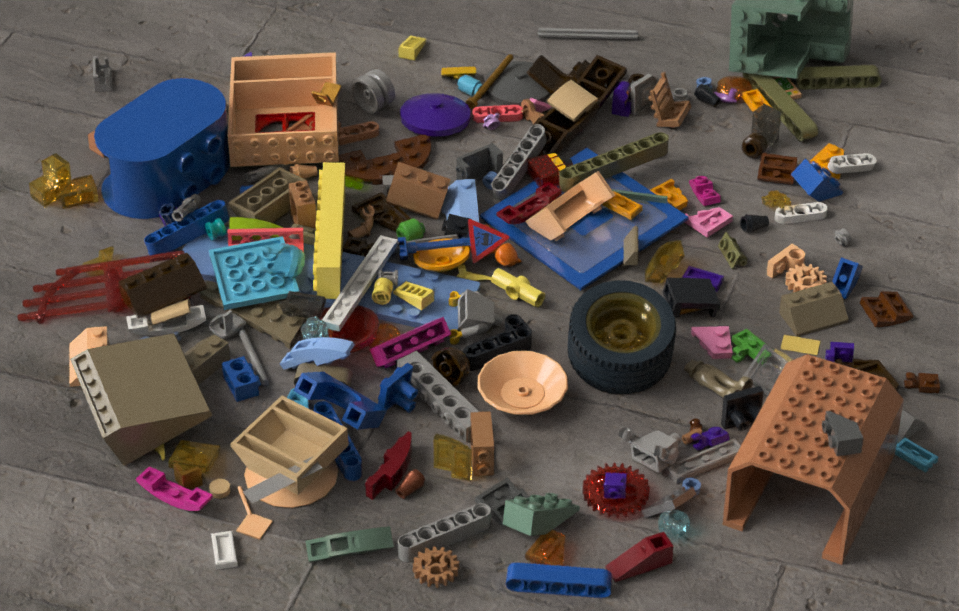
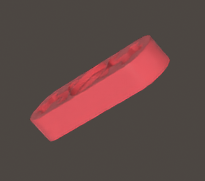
M519 105L479 106L472 110V119L476 123H484L486 116L501 113L498 118L500 122L520 121L523 118V113L521 112L523 108Z

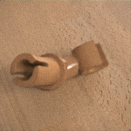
M371 205L367 207L369 214L365 212L364 208L360 211V215L365 219V222L361 223V226L348 231V237L362 238L370 236L374 222L373 215L375 213Z

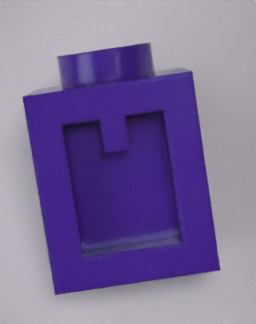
M830 342V349H826L825 360L834 362L835 359H842V362H852L854 343Z
M606 473L604 498L618 499L626 497L627 473Z

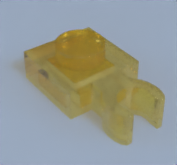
M771 191L768 195L761 197L762 204L770 207L779 206V208L784 209V205L791 206L790 198L779 191Z

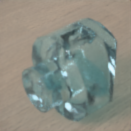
M318 317L308 318L301 326L303 340L329 337L326 322L319 320Z
M667 510L659 517L658 528L660 533L665 532L668 538H679L690 529V520L688 515L682 511Z

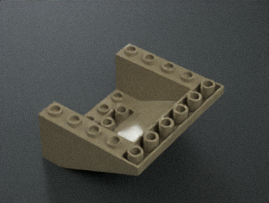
M174 333L91 348L70 359L102 438L124 466L213 416Z

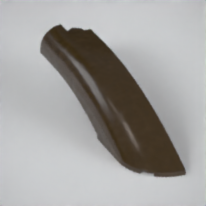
M596 55L576 84L598 98V101L587 113L584 112L576 122H573L555 108H552L543 117L538 118L533 125L539 124L545 128L547 142L525 174L536 171V169L538 170L548 163L552 158H549L547 154L555 153L558 155L584 129L627 73L626 67Z

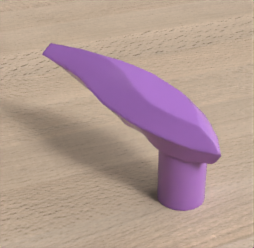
M734 88L730 89L729 95L714 92L721 98L720 101L727 103L737 102L735 99L737 90Z

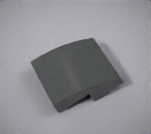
M507 477L476 496L475 502L490 506L491 518L503 525L505 501L514 499L515 496L529 498V496L523 489L518 490Z

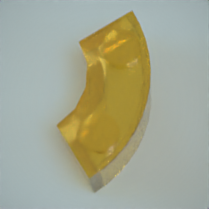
M681 241L667 242L656 251L646 267L645 282L663 283L671 269L678 267L685 256Z

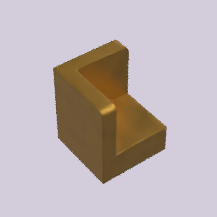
M178 462L173 464L175 481L178 485L189 490L203 485L201 468L199 466L183 471Z

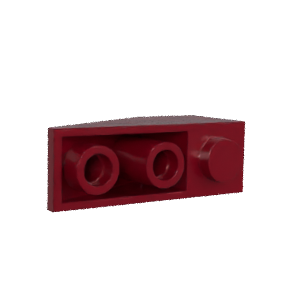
M665 532L646 537L607 564L606 569L612 573L614 582H618L672 563L674 546Z

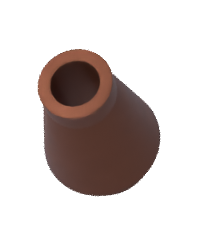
M416 469L409 471L400 486L395 490L397 495L405 499L408 495L423 487L425 477Z

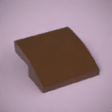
M762 153L757 180L793 185L794 177L791 173L797 167L798 157Z
M881 291L879 297H862L859 302L875 327L901 324L913 318L912 313L898 292Z

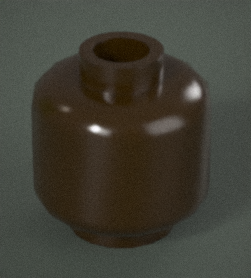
M756 132L751 133L743 140L742 151L749 158H757L766 151L768 142L764 135Z

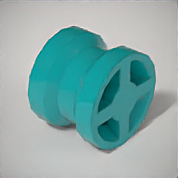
M220 218L215 219L212 223H205L206 233L212 241L217 236L226 235L225 225Z

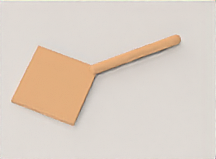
M238 486V491L248 515L236 532L260 540L273 521L253 514L242 487Z

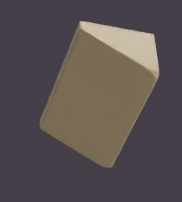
M634 226L624 238V265L638 264L637 226Z

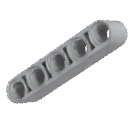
M535 124L529 128L492 181L493 196L496 200L502 201L511 195L545 146L547 140L545 128L542 125Z
M479 503L403 534L398 539L399 559L404 562H412L414 557H418V552L425 553V548L431 551L433 546H436L437 550H440L442 547L446 548L488 530L491 526L490 506Z

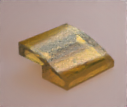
M435 434L433 438L434 468L451 471V478L471 481L472 450L453 438Z

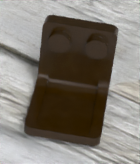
M540 55L527 71V75L546 91L554 94L568 81L572 80L576 83L590 63L586 59L582 63L578 61L573 66V70L569 74H565L543 55Z

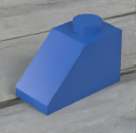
M841 258L832 282L841 292L843 299H847L858 282L863 266Z

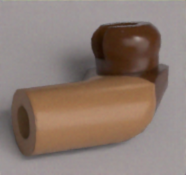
M698 418L692 419L689 422L691 426L690 432L682 435V441L686 445L695 441L691 438L692 434L700 433L702 435L703 425L700 424Z

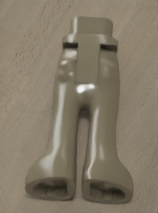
M692 359L684 367V371L688 372L689 376L695 379L699 385L707 387L722 398L725 395L746 390L753 386L751 378L743 376L739 381H735L718 368L707 363L704 364L703 361L697 362Z

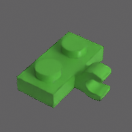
M748 329L732 336V342L736 345L733 348V352L736 355L732 356L735 362L742 361L747 354L757 363L772 356L773 349Z

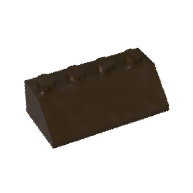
M188 253L180 254L175 258L161 262L154 267L118 281L122 300L138 319L207 289L195 261Z

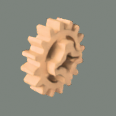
M803 263L802 267L795 265L794 269L789 268V272H786L785 285L788 286V290L797 292L827 283V276L824 275V271H819L818 266L813 268L812 264L805 266Z

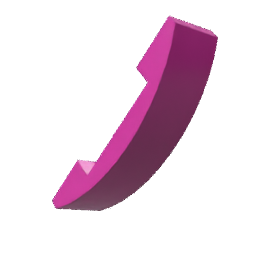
M150 466L136 478V482L149 493L167 504L183 510H201L213 498L212 494L197 487L191 491L167 480L165 473Z

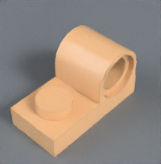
M792 243L768 260L767 276L774 278L784 270L789 272V268L794 269L795 265L802 267L805 261V252Z

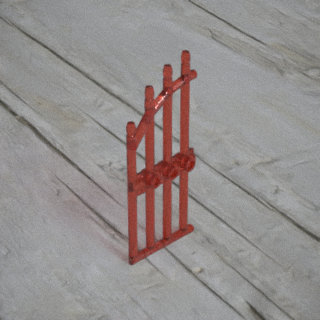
M184 250L66 267L65 269L59 268L56 270V276H62L60 279L52 283L33 286L34 292L47 291L43 297L22 301L23 307L39 305L38 311L28 312L27 314L21 313L17 315L18 321L37 319V323L42 324L46 317L107 309L108 312L113 311L114 313L122 312V310L127 309V305L122 300L118 281L145 270L123 272L122 267L170 260L180 254H184ZM97 270L104 271V275L73 279L80 273ZM105 282V288L54 295L58 289ZM106 295L107 301L46 310L47 305L51 303Z

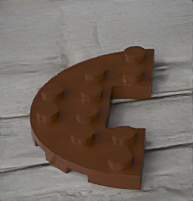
M422 134L394 141L395 149L398 153L367 160L363 152L357 150L340 154L339 162L327 163H345V176L350 181L361 184L363 181L373 182V185H383V175H394L398 162L423 169L429 161L431 141L429 136Z

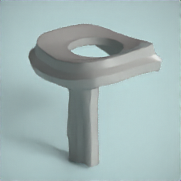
M229 310L213 318L210 321L209 329L216 336L228 339L242 330L246 325V321ZM222 323L224 324V330L220 328Z

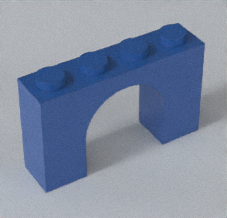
M324 371L301 373L293 390L308 400H325L344 408L346 412L342 420L357 430L378 428L387 412V409Z

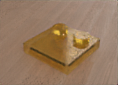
M180 440L168 461L169 468H174L173 464L178 462L183 470L199 466L201 473L208 474L220 453V446Z

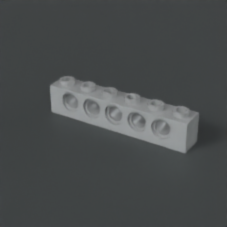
M417 351L397 360V368L404 366L407 362L413 366L410 385L418 389L420 399L426 402L432 411L438 414L443 422L454 430L458 437H461L465 442L470 441V412L479 411Z

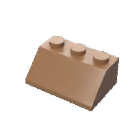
M398 162L385 203L438 220L451 179Z

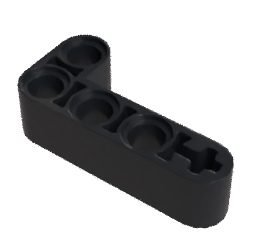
M508 315L505 318V332L468 345L463 349L470 362V371L483 368L487 362L498 355L512 351L530 350L532 347V330L519 315Z

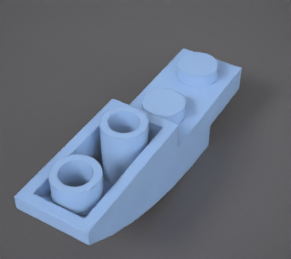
M329 337L305 339L296 343L293 349L282 359L280 365L283 370L288 368L294 369L302 363L306 362L309 364L313 361L317 366L322 364L328 365L334 360L347 358L355 344L352 341Z

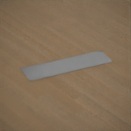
M312 457L303 462L307 463ZM316 462L302 478L322 469V466ZM296 465L289 468L294 473L301 469ZM279 473L243 491V493L253 504L296 481Z

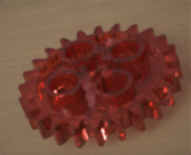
M606 463L605 468L597 466V471L591 470V474L586 475V480H583L582 495H584V501H587V506H593V511L600 510V515L606 512L609 518L612 514H615L616 518H619L620 514L627 517L628 512L635 515V509L641 511L642 506H646V502L649 500L650 486L648 485V479H644L645 475H639V469L632 471L631 465L624 468V463L620 467H617L616 463L609 467ZM606 473H627L625 498H604Z

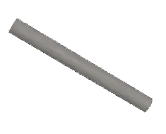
M240 330L239 336L261 384L266 386L269 384V380L246 330Z

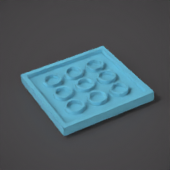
M283 236L209 250L224 310L300 296L295 277H285L284 274L272 276L253 269V267L263 266L272 270L279 255L267 254L260 247L266 246L271 249H279L280 244L285 243Z

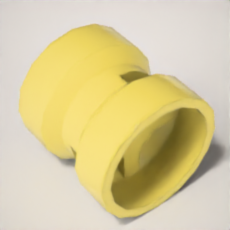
M379 278L375 281L372 292V300L375 303L384 305L390 302L393 291L392 281L387 278Z

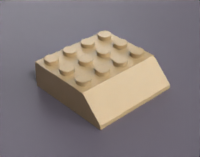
M281 396L231 443V447L246 467L258 475L269 479L281 473L296 481L284 488L299 495L348 446V428ZM312 457L307 463L303 462ZM316 462L322 466V469L302 478ZM296 465L301 469L294 473L289 468Z

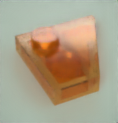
M555 530L540 535L525 553V560L534 564L563 566L565 535Z

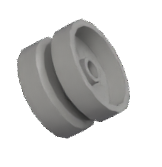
M379 69L371 70L364 76L354 80L351 85L352 94L357 105L369 114L377 112L395 99V89L390 78Z

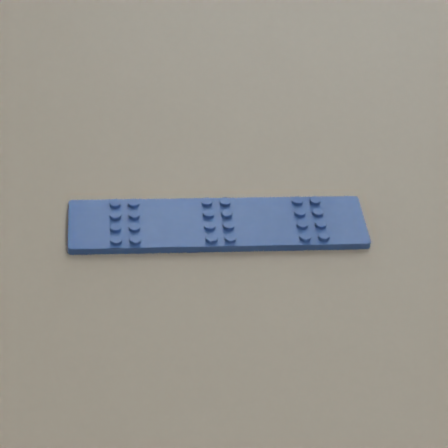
M225 226L226 235L217 236L213 241L208 237L207 233L186 243L180 253H188L204 280L217 283L209 250L228 246V229L230 227ZM304 243V267L301 273L295 277L300 296L287 299L330 308L336 299H317V291H313L314 245ZM342 252L340 293L364 260V256ZM386 262L382 271L394 272L398 270V287L407 281L429 288L434 291V302L421 311L394 295L392 291L389 303L384 305L377 304L372 300L374 284L378 279L377 275L352 312L353 314L415 328L444 317L449 330L456 329L460 332L461 329H458V305L454 307L449 305L450 293L456 291L461 295L467 289L479 292L480 283Z

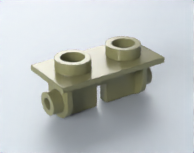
M725 232L718 244L720 251L731 269H734L736 265L745 266L747 264V257L740 251L741 249L736 239L730 237L728 232Z

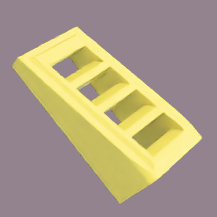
M410 35L399 46V57L415 60L426 43V39Z
M407 281L393 291L394 295L421 311L434 302L433 290Z

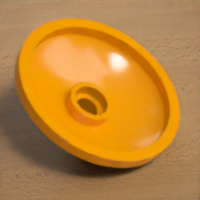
M447 238V239H436V240H432V241H429V242L442 241V240H451V239H449V238ZM468 246L416 251L413 257L414 262L422 269L433 272H446L462 265L468 259L470 250Z

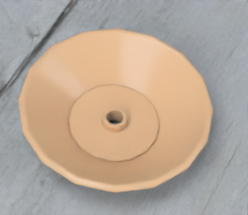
M512 351L496 356L483 366L478 375V390L483 399L497 410L513 415H533L547 411L562 401L568 390V376L562 366L547 355L533 351Z
M335 459L299 495L282 488L261 499V501L275 507L286 508L306 506L325 497L336 484L338 467ZM246 467L244 477L248 489L267 480Z

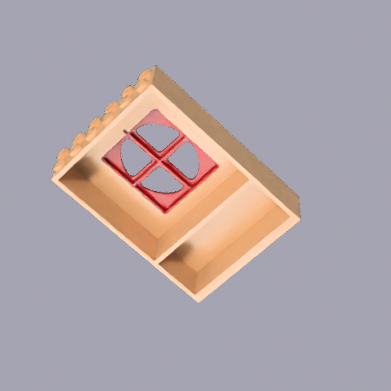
M336 52L231 57L228 117L230 167L339 162L338 96L333 107L318 104L311 94L312 91L320 93L325 82L338 84ZM308 114H313V116L304 121L308 127L309 123L313 121L311 124L313 128L311 130L286 131L289 128L290 121H299ZM277 121L282 122V131L260 132L268 124Z

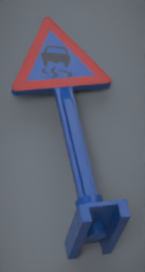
M468 219L469 238L415 243L407 242L406 237H398L400 260H408V254L416 253V251L470 246L472 263L475 264L507 241L509 236L472 219Z

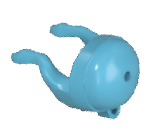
M281 243L279 249L261 246L260 249L263 252L279 256L272 270L263 266L253 267L257 272L267 273L272 276L284 274L285 277H297L303 270L305 254L298 247L286 243Z

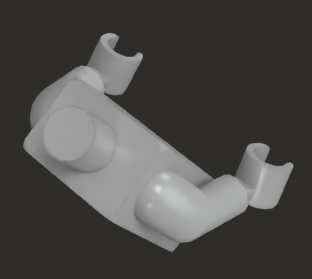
M622 426L620 428L618 436L631 444L633 460L658 473L670 464L676 463L679 456L678 444L681 443V438L677 433L667 435L661 431H654L639 437L633 434L632 430Z

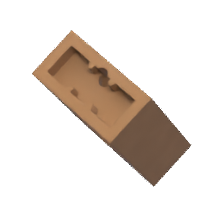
M307 180L289 183L290 212L293 224L316 229V204Z
M491 411L470 412L473 476L494 475V440Z

